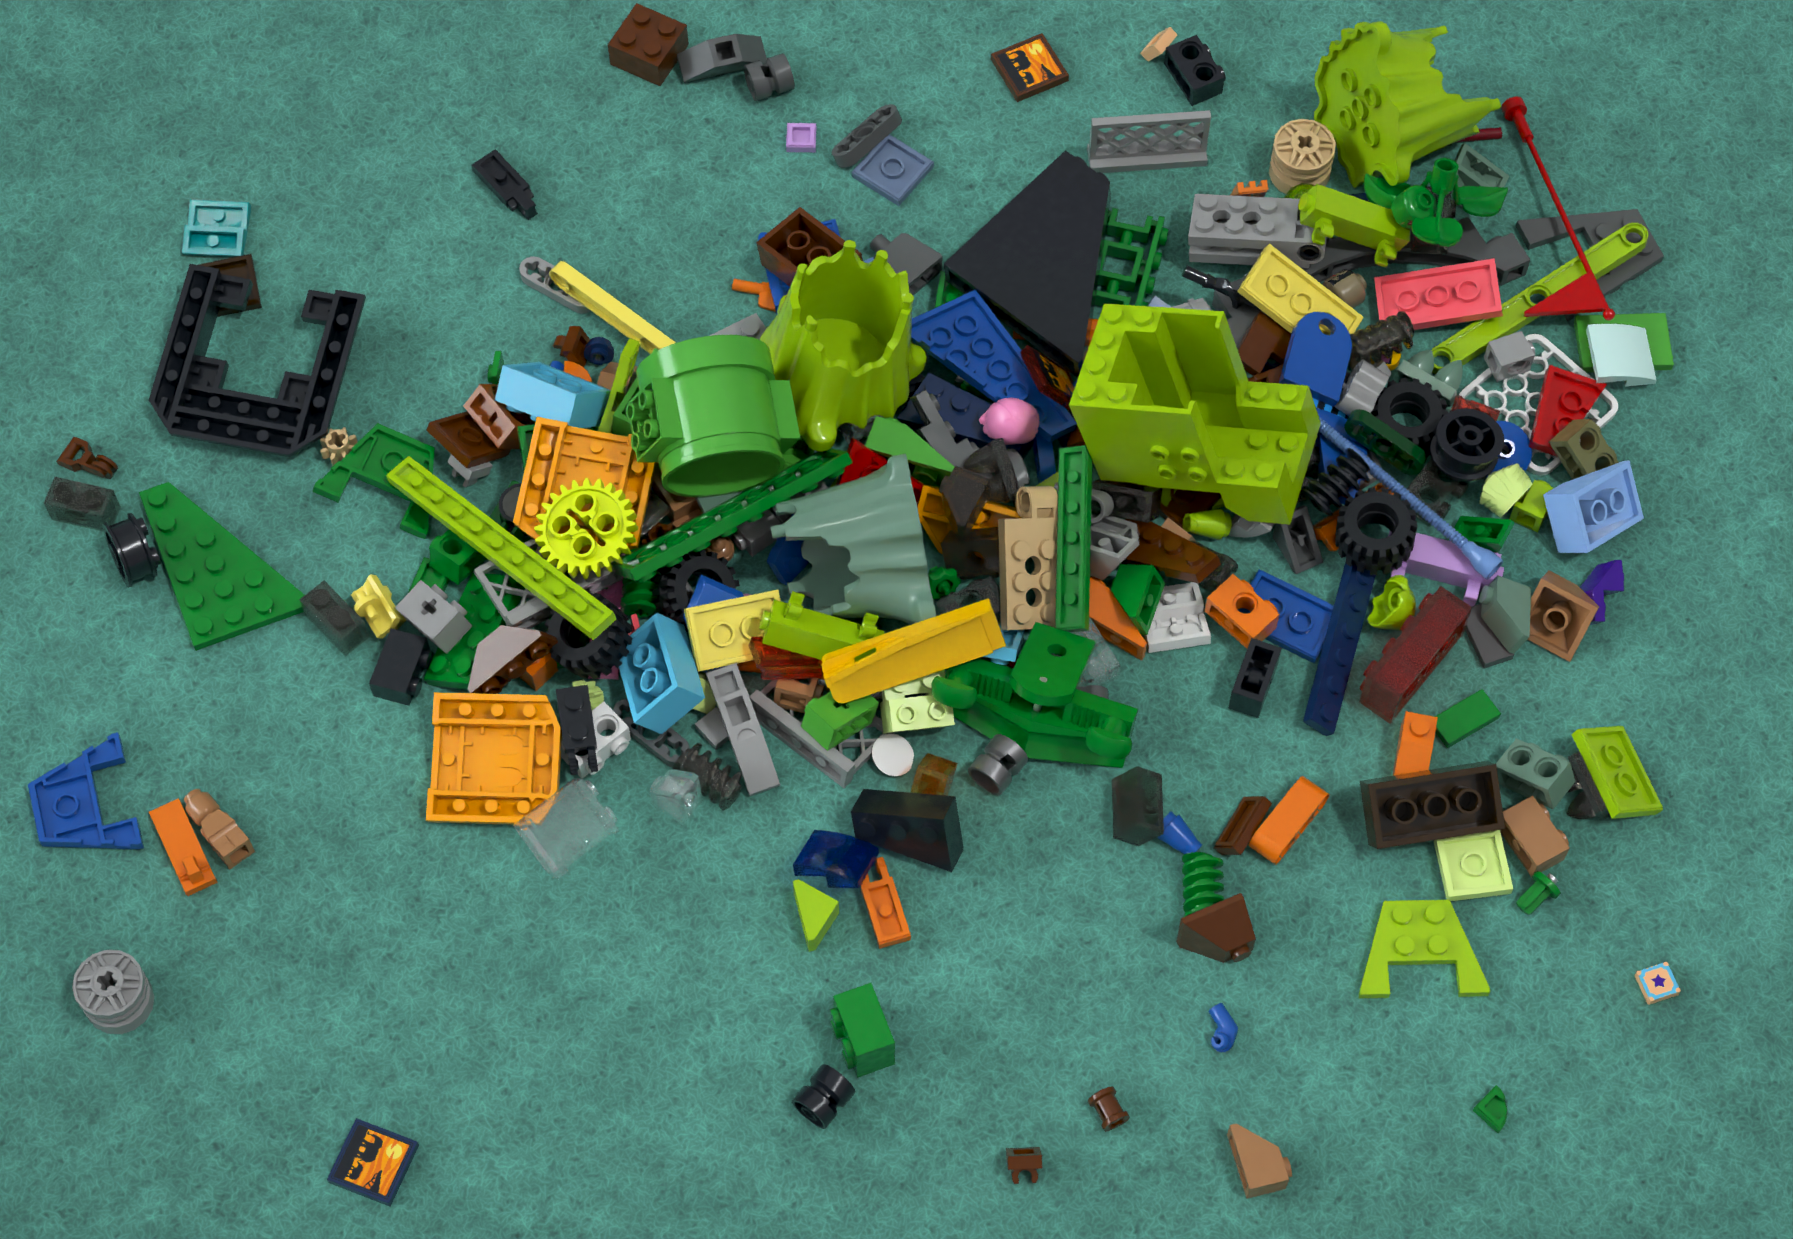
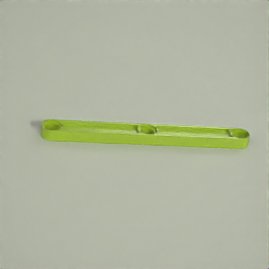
M1629 223L1584 251L1596 280L1645 248L1648 240V231L1645 226L1639 223ZM1637 233L1641 236L1642 240L1638 243H1631L1626 239V235ZM1576 256L1501 304L1502 317L1476 320L1431 350L1434 358L1441 355L1446 356L1450 363L1461 360L1463 366L1484 353L1489 341L1513 334L1540 317H1524V312L1536 305L1531 302L1530 297L1534 294H1542L1547 298L1586 274L1579 256ZM1434 364L1432 373L1436 374L1443 367Z

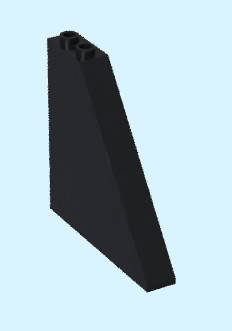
M1065 150L944 263L945 278L948 283L963 294L976 290L998 320L1077 378L1079 377L1089 345L1111 202L1109 179L1103 173L1096 172L1087 166L1082 158L1074 157Z

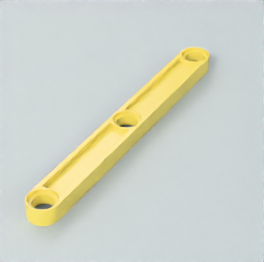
M560 261L549 271L551 279L559 288L626 337L640 341V347L649 354L655 348L660 350L676 343L566 262Z

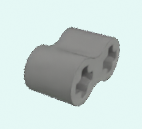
M1362 359L1352 370L1341 392L1339 402L1334 407L1347 416L1357 409L1371 413L1389 376Z

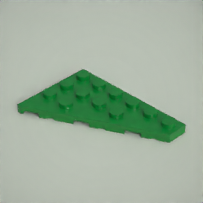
M166 482L139 492L196 651L313 609L310 599L171 483Z

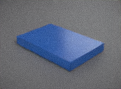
M1259 569L1250 585L1259 597L1270 601L1280 614L1277 628L1265 640L1315 664L1323 648L1334 605ZM1246 608L1237 609L1244 614L1250 613Z

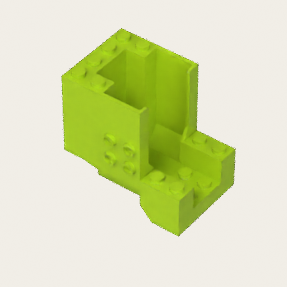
M1104 304L1069 403L1100 480L1130 482L1157 488L1220 493L1225 507L1247 521L1287 525L1291 524L1321 424L1309 386L1248 381L1224 311Z

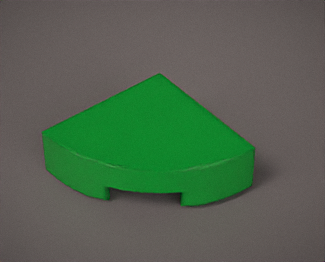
M1496 1085L1474 1107L1473 1111L1494 1131L1499 1133L1507 1119V1105L1504 1093Z

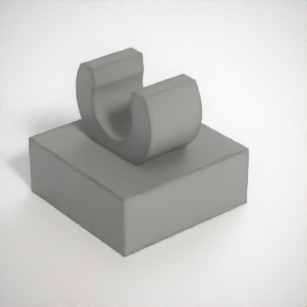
M452 454L448 460V463L453 467L452 476L455 478L462 475L465 478L464 487L474 485L478 478L489 475L493 466L490 462L471 468H465Z

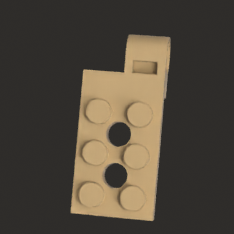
M1052 486L1021 487L1017 491L1015 499L1016 510L1021 518L998 519L1001 630L1032 629L1035 622L1055 628L1058 494ZM1029 557L1035 563L1034 571L1031 574L1025 569V562ZM1029 589H1032L1036 595L1035 602L1031 606L1026 601V594Z

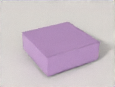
M787 123L786 152L816 153V123Z

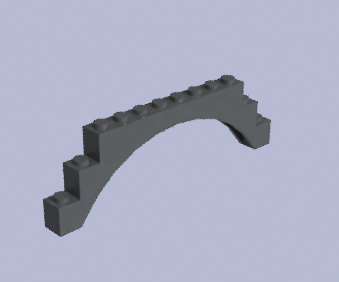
M1469 217L1458 220L1463 228L1461 240L1456 245L1445 247L1439 244L1424 242L1413 234L1412 229H1410V242L1397 252L1395 260L1388 258V264H1428L1438 267L1495 258L1499 286L1525 276L1530 263V258L1513 233L1503 237L1496 236L1486 243ZM1341 237L1326 239L1324 258L1318 263L1310 264L1309 268L1302 269L1321 283L1343 269L1352 271L1358 268L1378 266L1374 261L1377 250ZM1248 273L1243 278L1230 282L1232 289L1238 291ZM1214 290L1212 305L1216 311H1224L1236 347L1238 348L1260 310L1245 303L1235 309L1232 307V301L1229 296Z

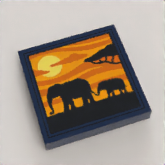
M356 1118L327 1181L330 1184L391 1207L419 1144L417 1141Z

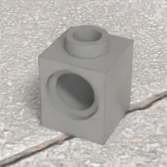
M1519 331L1489 341L1484 359L1496 382L1530 371L1535 357V348L1530 340H1526L1523 332Z

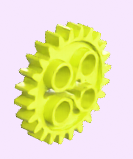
M585 478L583 486H579L575 480H572V489L570 490L561 485L562 494L560 496L550 493L553 502L552 504H541L546 514L536 515L542 525L534 527L536 533L540 535L535 539V542L539 547H542L539 552L543 558H547L546 561L553 566L557 565L556 568L562 573L568 570L569 575L573 579L579 571L584 579H588L590 571H594L596 576L600 577L601 568L603 567L612 572L611 563L613 561L621 565L623 564L619 555L621 553L631 554L626 544L636 543V538L630 532H635L639 528L633 522L637 518L635 511L630 510L633 505L629 499H625L626 496L621 489L616 491L611 482L604 488V483L599 478L594 486H592L590 480ZM589 503H593V506L590 510L585 512L581 511L583 506ZM573 511L584 525L592 528L596 536L606 543L605 546H600L585 529L580 528L576 520L568 515L567 512ZM615 523L610 531H602L605 525ZM570 525L567 532L558 534L563 526ZM586 545H592L587 553L579 554L581 548Z

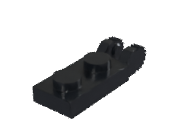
M588 685L556 689L565 754H568L570 774H578L579 766L575 752L588 751V767L591 772H597L598 765L595 751L597 743Z

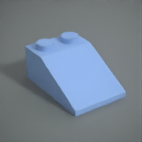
M1629 460L1567 481L1543 494L1558 553H1588L1644 519Z

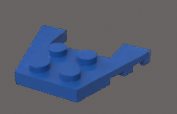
M118 732L107 737L108 740L97 747L91 746L82 751V756L67 765L62 763L28 784L38 838L42 847L144 848L139 822L136 817L105 826L102 819L93 771L126 763L121 737Z

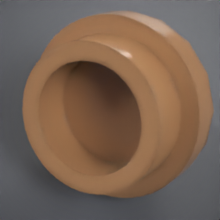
M720 536L710 541L711 545L704 549L706 553L711 551L718 553L717 559L724 557L727 561L733 558L735 552L733 541L729 537L721 538Z

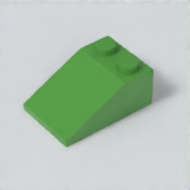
M875 417L865 446L886 460H889L894 455L906 454L912 477L927 486L955 491V467L906 424L891 417Z

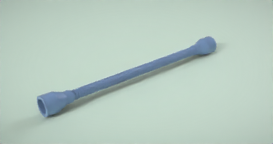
M1319 418L1321 422L1319 433H1322L1323 436L1325 435L1328 440H1331L1344 453L1347 448L1357 452L1370 468L1368 473L1373 475L1376 480H1379L1392 493L1397 492L1400 494L1401 501L1407 499L1411 504L1410 508L1422 518H1425V521L1428 520L1431 526L1437 528V531H1440L1441 534L1443 533V536H1446L1447 539L1449 538V541H1452L1455 546H1458L1463 551L1462 553L1469 559L1474 570L1486 580L1490 579L1503 563L1499 556L1491 550L1478 546L1473 541H1468L1461 533L1455 531V528H1452L1451 525L1449 526V523H1446L1445 520L1443 521V518H1440L1439 515L1437 516V513H1434L1425 503H1422L1419 498H1416L1413 493H1410L1393 477L1391 478V475H1388L1387 472L1385 473V470H1382L1381 467L1379 468V465H1376L1375 462L1373 463V460H1370L1369 457L1367 458V455H1364L1363 452L1361 453V450H1358L1357 447L1355 448V445H1352L1351 442L1349 443V440H1346L1345 437L1343 438V435H1340L1339 432L1337 433V430H1334L1333 427L1331 428V425L1325 423V420Z

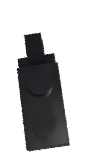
M496 149L471 165L472 171L511 211L518 208L527 220L538 214L535 209L536 204L531 200L534 194L530 190V185Z

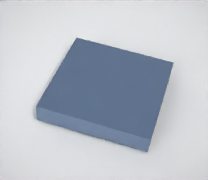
M889 134L852 171V177L900 206L933 169L934 162Z

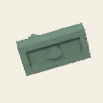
M1431 350L1419 352L1408 361L1403 360L1397 369L1399 377L1407 378L1408 382H1412L1413 378L1420 380V384L1424 385L1426 382L1431 384L1432 391L1438 390L1441 393L1440 400L1445 399L1447 405H1453L1458 397L1457 390L1463 374L1461 360L1445 365L1434 377L1431 375L1434 368V356Z

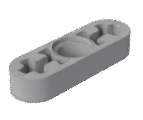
M535 256L528 257L521 262L519 267L520 276L526 285L577 313L584 314L591 311L565 291H556L550 288L553 280L549 275V271L554 265ZM538 268L539 274L535 272L531 275L528 274L529 269L533 271Z

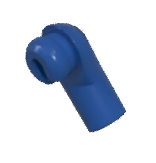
M1219 1003L1209 1010V1014L1217 1024L1215 1034L1211 1038V1045L1219 1052H1226L1234 1045L1238 1026L1223 1003Z

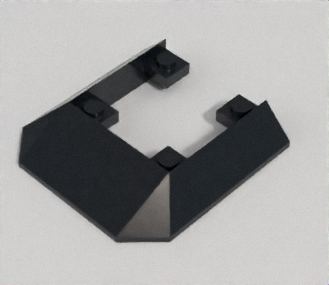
M190 264L149 397V402L170 435L285 457L293 456L326 436L366 296L342 290H335V294L308 290L301 318L303 322L325 325L311 376L285 371L277 399L222 389L229 368L228 362L205 356L219 308L224 307L245 311L253 283L251 279L221 274L218 268Z

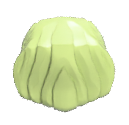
M1518 463L1494 471L1485 480L1479 503L1481 505L1484 504L1486 508L1501 518L1532 486L1531 480Z

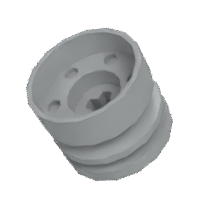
M104 950L92 954L81 963L74 974L72 988L75 1000L94 1027L107 1034H124L135 1030L147 1020L153 1010L155 996L151 983L138 962L131 955L123 951Z

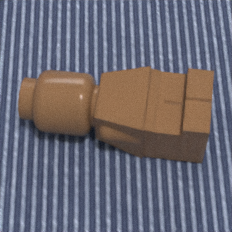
M194 789L185 796L186 812L198 826H202L201 834L229 870L255 852L249 838L238 827L235 820L228 813L221 811L220 806L208 792Z

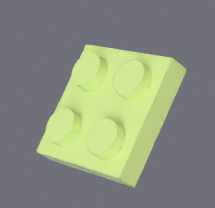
M1500 830L1434 840L1446 900L1458 901L1512 893L1513 885Z

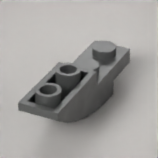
M926 390L910 397L924 423V426L914 432L955 467V479L985 497L996 494L997 491L994 488L997 485L991 471L989 469L984 470L979 461L982 456L974 442L969 443L967 438L955 443L953 439L956 437L955 431L947 420L944 422L938 412L941 410V407L936 397L932 393L928 394Z

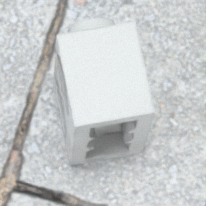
M602 702L592 710L597 743L595 751L598 771L604 766L605 760L611 755L622 753L628 747L631 740L629 727L605 702ZM607 729L615 731L610 736L600 735L602 731ZM562 737L561 758L569 765L568 754H565ZM575 752L579 766V777L583 779L588 774H596L597 772H591L588 767V754L578 756Z

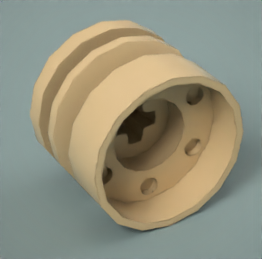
M1298 119L1289 121L1280 127L1274 138L1269 168L1271 181L1280 192L1291 197L1301 198L1304 193H1307L1316 184L1327 185L1330 179L1336 142L1333 134L1325 125L1315 120Z

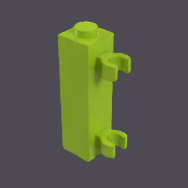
M1316 184L1307 193H1304L1299 200L1300 224L1314 228L1312 233L1313 243L1323 246L1325 245V237L1332 238L1335 235L1377 250L1374 258L1375 264L1387 267L1388 258L1395 260L1397 252L1410 242V229L1401 227L1396 222L1391 209Z
M792 591L788 603L774 599L770 611L764 610L759 629L764 630L763 644L819 660L829 652L884 634L883 630L877 629L875 626L879 618L878 615L866 612L862 624L803 608L802 602L805 595ZM873 648L855 657V661L857 662L858 660L875 653L876 648Z

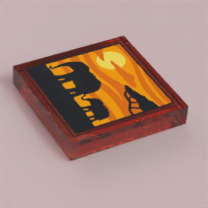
M1027 345L1020 353L1038 391L1071 411L1069 403L1074 386L1069 372Z

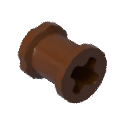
M1113 1086L1098 1091L1088 1099V1104L1096 1109L1103 1122L1101 1126L1105 1132L1124 1124L1130 1118L1127 1111H1123L1115 1097L1117 1091Z

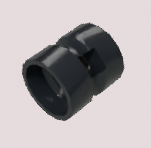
M822 1064L810 1078L811 1086H803L792 1099V1104L799 1113L814 1125L826 1129L837 1116L836 1108L844 1107L855 1094V1089L841 1073L829 1065Z

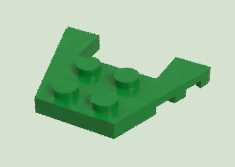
M377 423L351 448V451L341 461L333 465L331 470L315 483L313 492L339 503L350 478L354 477L410 501L411 503L399 529L426 539L429 528V513L390 484L386 475L408 456L433 474L435 448Z

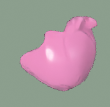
M1011 397L1000 399L993 403L979 418L980 424L984 425V434L1004 445L1030 442L1038 432L1040 422L1039 414L1031 404Z

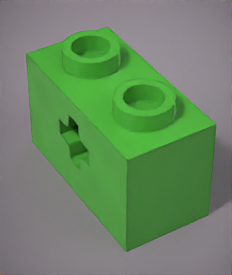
M829 691L819 699L813 698L806 705L801 727L828 751L872 724L879 702L871 695L841 704L833 699L831 691Z

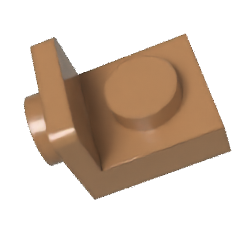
M814 671L810 685L803 684L794 679L787 680L778 677L774 692V703L782 708L805 714L804 709L813 698L819 699L823 695L824 686L819 685L821 673Z

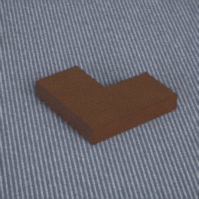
M1261 311L1255 316L1237 348L1244 370L1252 376L1260 374L1269 357L1281 365L1284 364L1291 337L1290 332Z

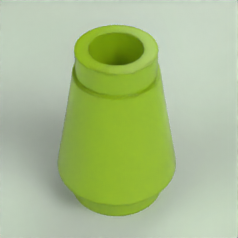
M1222 509L1187 513L1183 518V529L1193 534L1220 540L1222 537H1227L1231 531V517L1229 513L1223 512Z

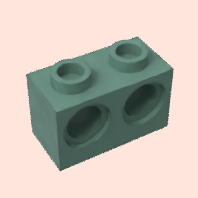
M1517 738L1496 763L1500 785L1527 798L1533 795L1538 803L1551 809L1557 806L1575 783L1571 764L1565 757L1558 754L1553 755L1542 750L1534 743H1526Z

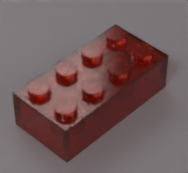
M1442 586L1438 588L1434 595L1428 593L1419 605L1420 612L1416 617L1410 615L1400 629L1402 634L1397 640L1392 637L1382 650L1384 656L1379 662L1373 660L1363 674L1366 678L1359 688L1362 691L1359 703L1390 724L1464 633L1472 607Z

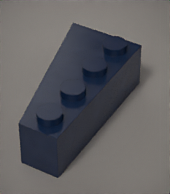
M931 373L927 374L913 394L914 396L924 390L928 394L932 393L940 404L941 410L938 412L944 422L947 420L955 431L956 437L953 438L955 443L966 438L969 443L974 442L981 453V458L1001 463L1002 451L1014 448L1024 460L1033 446L1034 439L1024 444L1004 445L988 437L983 432L984 425L980 424L979 418L988 410L991 404ZM909 400L897 417V420L915 431L924 426V423L912 401Z

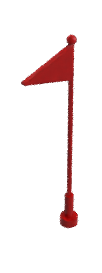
M1518 96L1511 97L1502 104L1501 110L1506 120L1514 122L1522 141L1527 143L1586 271V274L1526 310L1524 317L1603 312L1605 320H1612L1615 317V312L1609 308L1533 144L1534 136L1524 117L1527 113L1524 100Z

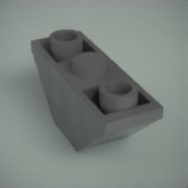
M732 34L708 39L677 54L684 83L743 71L746 64L758 60L766 63L767 60L761 36Z

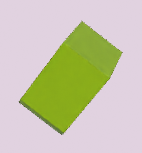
M799 879L794 880L793 892L808 951H815L839 914V901Z

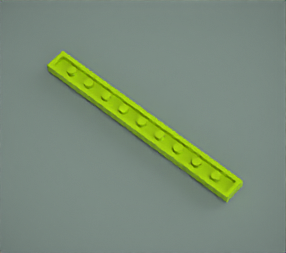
M410 456L405 458L386 475L390 484L592 640L597 638L616 620V616L611 609Z

